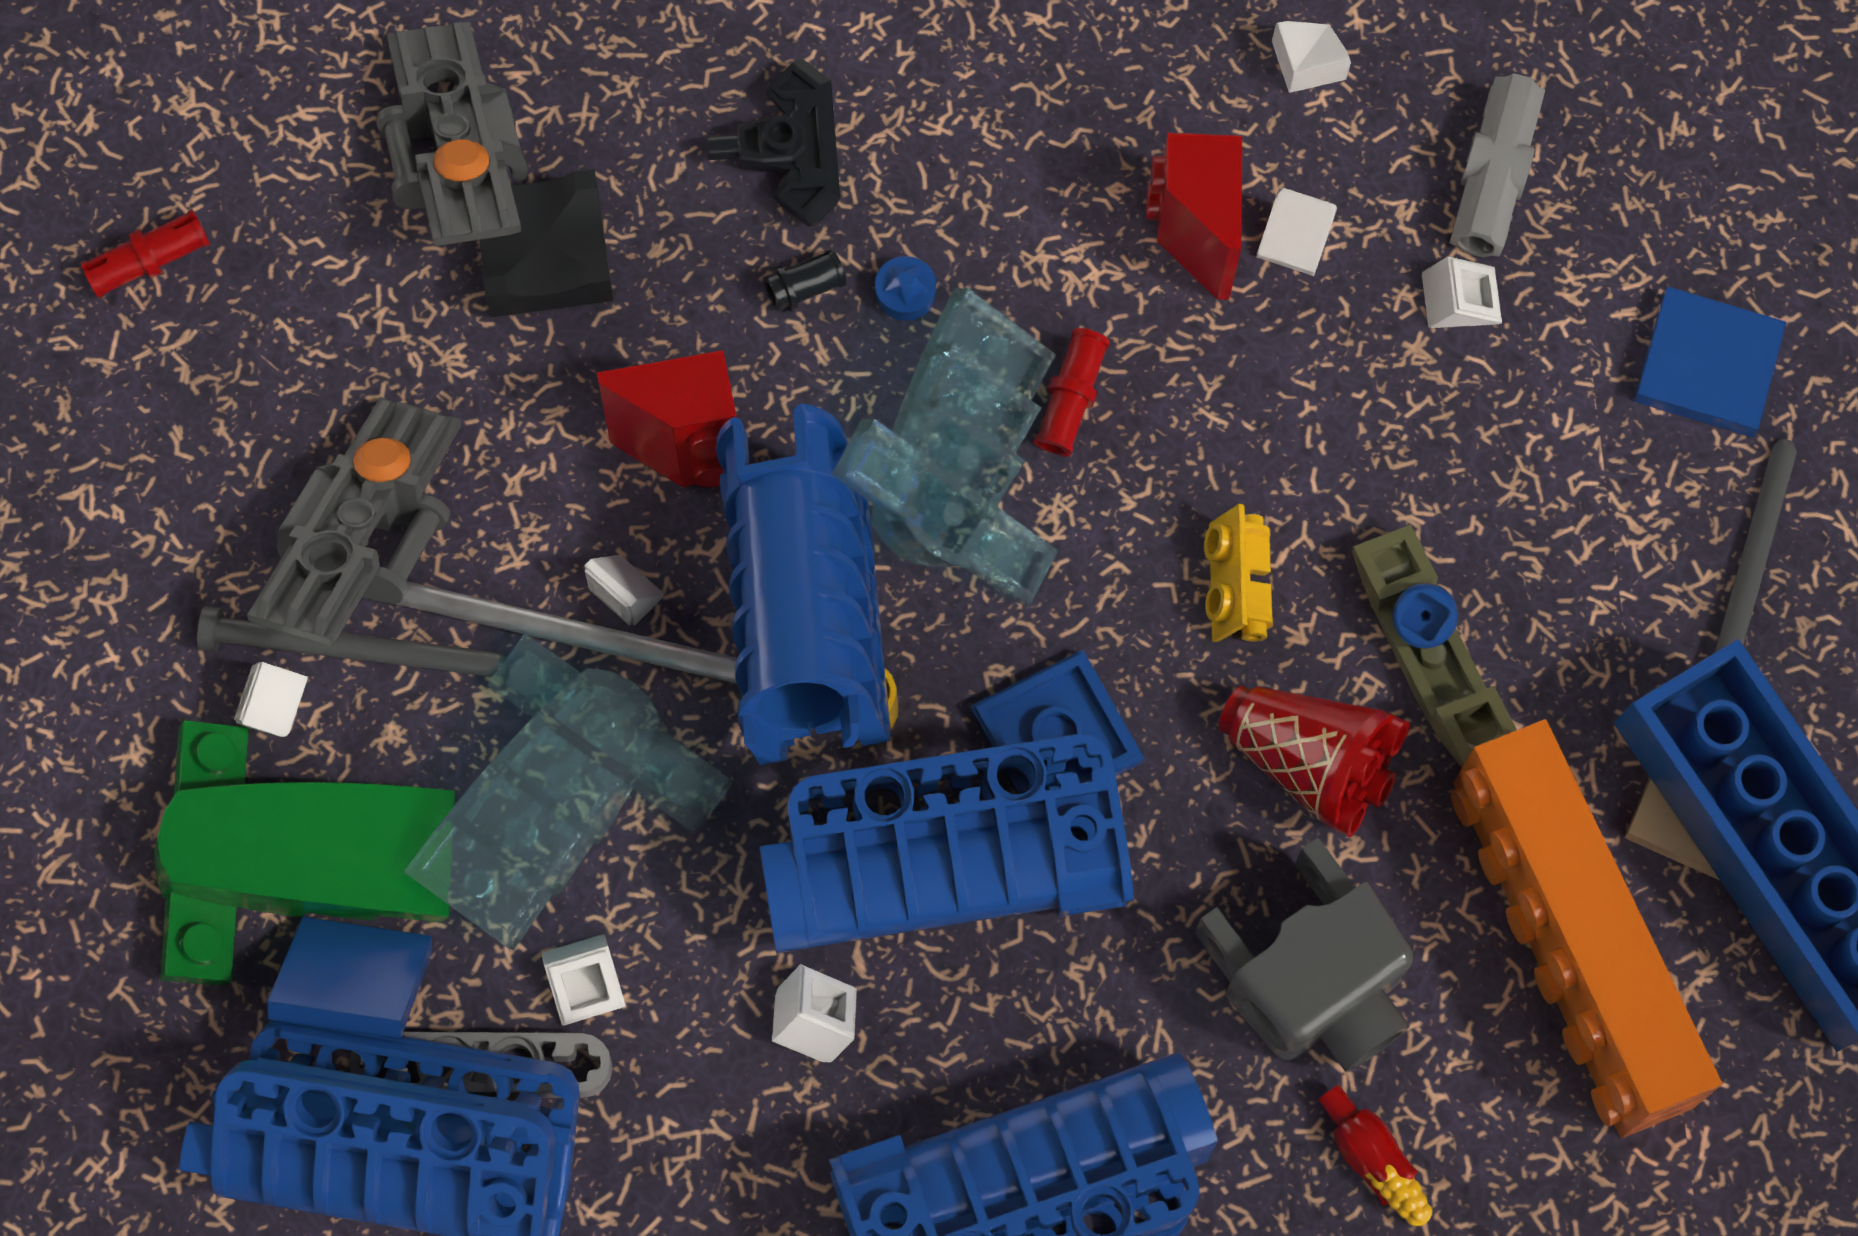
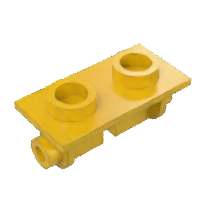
M1237 504L1209 523L1204 540V553L1206 558L1210 560L1211 587L1207 593L1205 609L1207 617L1212 620V642H1220L1238 630L1242 631V639L1245 641H1263L1267 639V630L1273 627L1271 584L1250 581V574L1266 576L1271 572L1270 528L1264 525L1263 516L1257 514L1245 515L1244 504Z

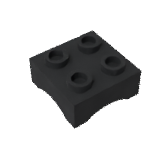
M595 169L572 172L563 177L544 182L511 184L521 224V232L479 240L485 295L491 318L614 301Z

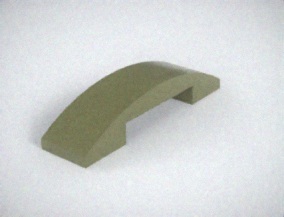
M1405 526L1353 546L1352 553L1365 591L1409 687L1433 730L1462 768L1475 746L1517 729L1495 686L1489 688L1485 686L1456 628L1447 641L1433 648L1414 647L1405 642L1397 633L1393 623V610L1399 596L1413 585L1419 583L1436 584L1438 576L1412 526Z

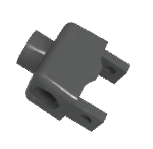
M1316 838L1302 848L1294 866L1324 905H1306L1283 921L1275 942L1255 958L1217 907L1200 918L1195 935L1230 981L1225 996L1278 1058L1293 1060L1322 1040L1344 1071L1348 1073L1385 1049L1410 1027L1387 994L1399 985L1411 967L1414 957L1411 946L1368 881L1355 887L1321 840Z

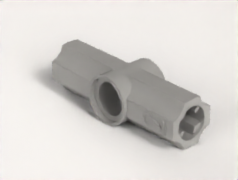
M1514 73L1505 77L1496 76L1490 88L1482 116L1483 121L1480 132H1475L1466 160L1468 162L1464 175H1462L1460 185L1465 187L1449 242L1460 249L1461 252L1482 258L1490 256L1500 257L1505 246L1510 223L1513 218L1512 213L1515 202L1520 200L1532 164L1535 148L1531 147V142L1545 89L1539 87L1533 78Z

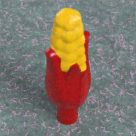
M1339 1084L1320 1097L1318 1101L1338 1126L1334 1130V1139L1339 1151L1346 1162L1377 1194L1382 1205L1389 1204L1411 1226H1423L1428 1223L1432 1216V1207L1428 1204L1427 1197L1422 1192L1420 1183L1414 1178L1418 1170L1405 1157L1385 1122L1369 1109L1358 1110Z

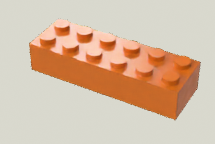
M1544 719L1475 746L1453 782L1456 788L1451 791L1454 810L1465 827L1473 825L1483 845V848L1478 850L1483 872L1492 885L1500 883L1511 904V907L1506 909L1510 929L1521 945L1529 943L1539 964L1538 967L1534 968L1537 986L1548 1004L1551 1005L1557 1002L1568 1025L1562 1030L1566 1048L1577 1065L1586 1063L1596 1084V1088L1591 1090V1097L1600 1119L1608 1127L1615 1125L1622 1139L1694 1109L1723 1083L1547 720Z

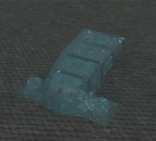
M954 288L914 372L893 431L876 419L861 418L832 475L873 503L870 521L881 540L898 557L917 566L966 568L1010 600L1022 605H1031L1058 550L997 506L1025 463V460L1015 453L1041 410V407L1034 403L1032 399L1056 354L969 288Z
M526 633L518 641L487 686L527 713L532 719L474 781L404 870L407 875L512 950L519 944L551 896L558 898L592 844H600L632 790L696 834L733 784L730 778L669 736L670 731L654 703L634 682L612 671L587 668L580 673Z

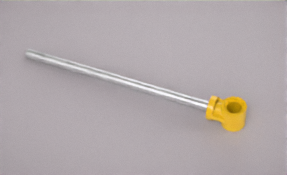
M406 581L408 591L400 603L396 604L736 683V657L409 581ZM885 668L891 729L898 717V697L893 676Z

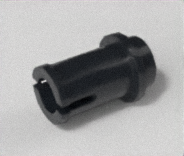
M831 248L825 250L820 255L785 269L779 264L773 266L772 274L763 278L767 295L775 310L780 311L788 308L789 312L798 310V303L834 288H841L847 284L840 259Z

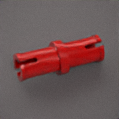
M191 209L186 214L143 234L141 229L130 233V241L88 261L80 262V265L94 293L98 298L105 296L104 294L146 274L154 278L163 273L162 266L204 246L208 247L211 243L196 213Z
M1075 328L1072 331L1071 341L1059 375L1051 377L1047 387L1050 400L1040 430L1033 442L1037 448L1063 457H1069L1072 454L1073 444L1085 410L1094 406L1097 392L1093 387L1104 354L1110 345V340L1103 334L1086 328Z

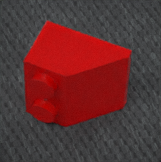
M1167 133L1164 155L1152 157L1151 183L1147 185L1146 220L1157 221V242L1216 299L1220 300L1230 299L1241 253L1242 136Z
M723 350L597 372L611 444L681 487L692 485L700 487L720 486V475L723 474V469L717 458L716 438L722 426L730 418L737 417Z

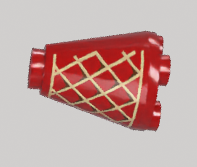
M1243 685L1233 691L1223 708L1219 720V730L1230 736V742L1235 748L1325 826L1347 837H1352L1360 827L1369 803L1379 808L1390 795L1396 780V773L1388 770L1392 757L1403 746L1410 727L1409 722L1380 709L1259 686L1250 689Z

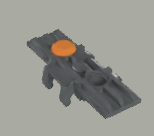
M470 22L387 33V43L401 105H394L381 110L376 117V125L380 136L386 139L395 177V181L391 186L394 203L404 209H426L434 247L521 232V224L506 165L510 167L512 178L515 181L526 179L528 168L523 149L518 140L515 128L516 121L506 89L486 83ZM443 81L457 85V88L447 93H434L427 89L433 83ZM430 138L432 145L437 147V151L415 155L411 139Z
M380 397L346 454H338L334 463L317 466L280 526L277 550L281 560L248 612V621L333 646L361 598L390 604L400 603L408 591L406 580L433 533L437 530H442L450 518L451 513L445 503L433 496L423 494L460 430L461 420ZM400 523L408 525L384 568L380 567L377 550L366 547L367 541L374 529L393 532Z

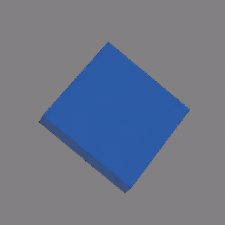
M1667 286L1662 296L1633 402L1754 437L1761 422L1786 321Z
M1083 650L970 706V711L991 748L1074 734H1090L1101 739L1109 748L1113 758L1115 776L1144 762L1143 754ZM1075 760L1066 762V768L1063 773H1076L1079 777V783H1085L1090 780L1091 771L1079 770ZM1004 770L1016 794H1022L1029 790L1028 782L1020 772ZM1054 776L1046 777V790L1048 787L1057 786Z
M302 917L267 1001L268 1019L401 1039L430 960L432 936Z

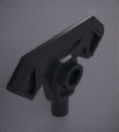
M796 59L766 90V95L783 115L738 125V134L708 136L709 160L740 159L741 168L788 172L774 193V199L802 223L811 227L816 226L840 201L832 84L830 79L807 61Z

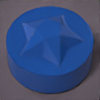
M901 256L889 260L879 269L875 279V298L878 306L885 314L897 320L908 321L922 317L931 309L936 298V278L934 272L924 261L915 257Z
M1419 583L1407 588L1399 596L1393 610V623L1397 633L1405 642L1418 648H1433L1447 641L1453 634L1458 621V609L1452 595L1443 587L1432 583Z

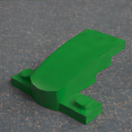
M186 720L179 726L174 797L164 810L154 850L156 878L162 898L166 899L160 981L228 985L232 980L236 907L289 917H303L306 913L368 921H373L377 916L428 922H444L449 918L454 790L359 783L299 782L245 784L249 728Z

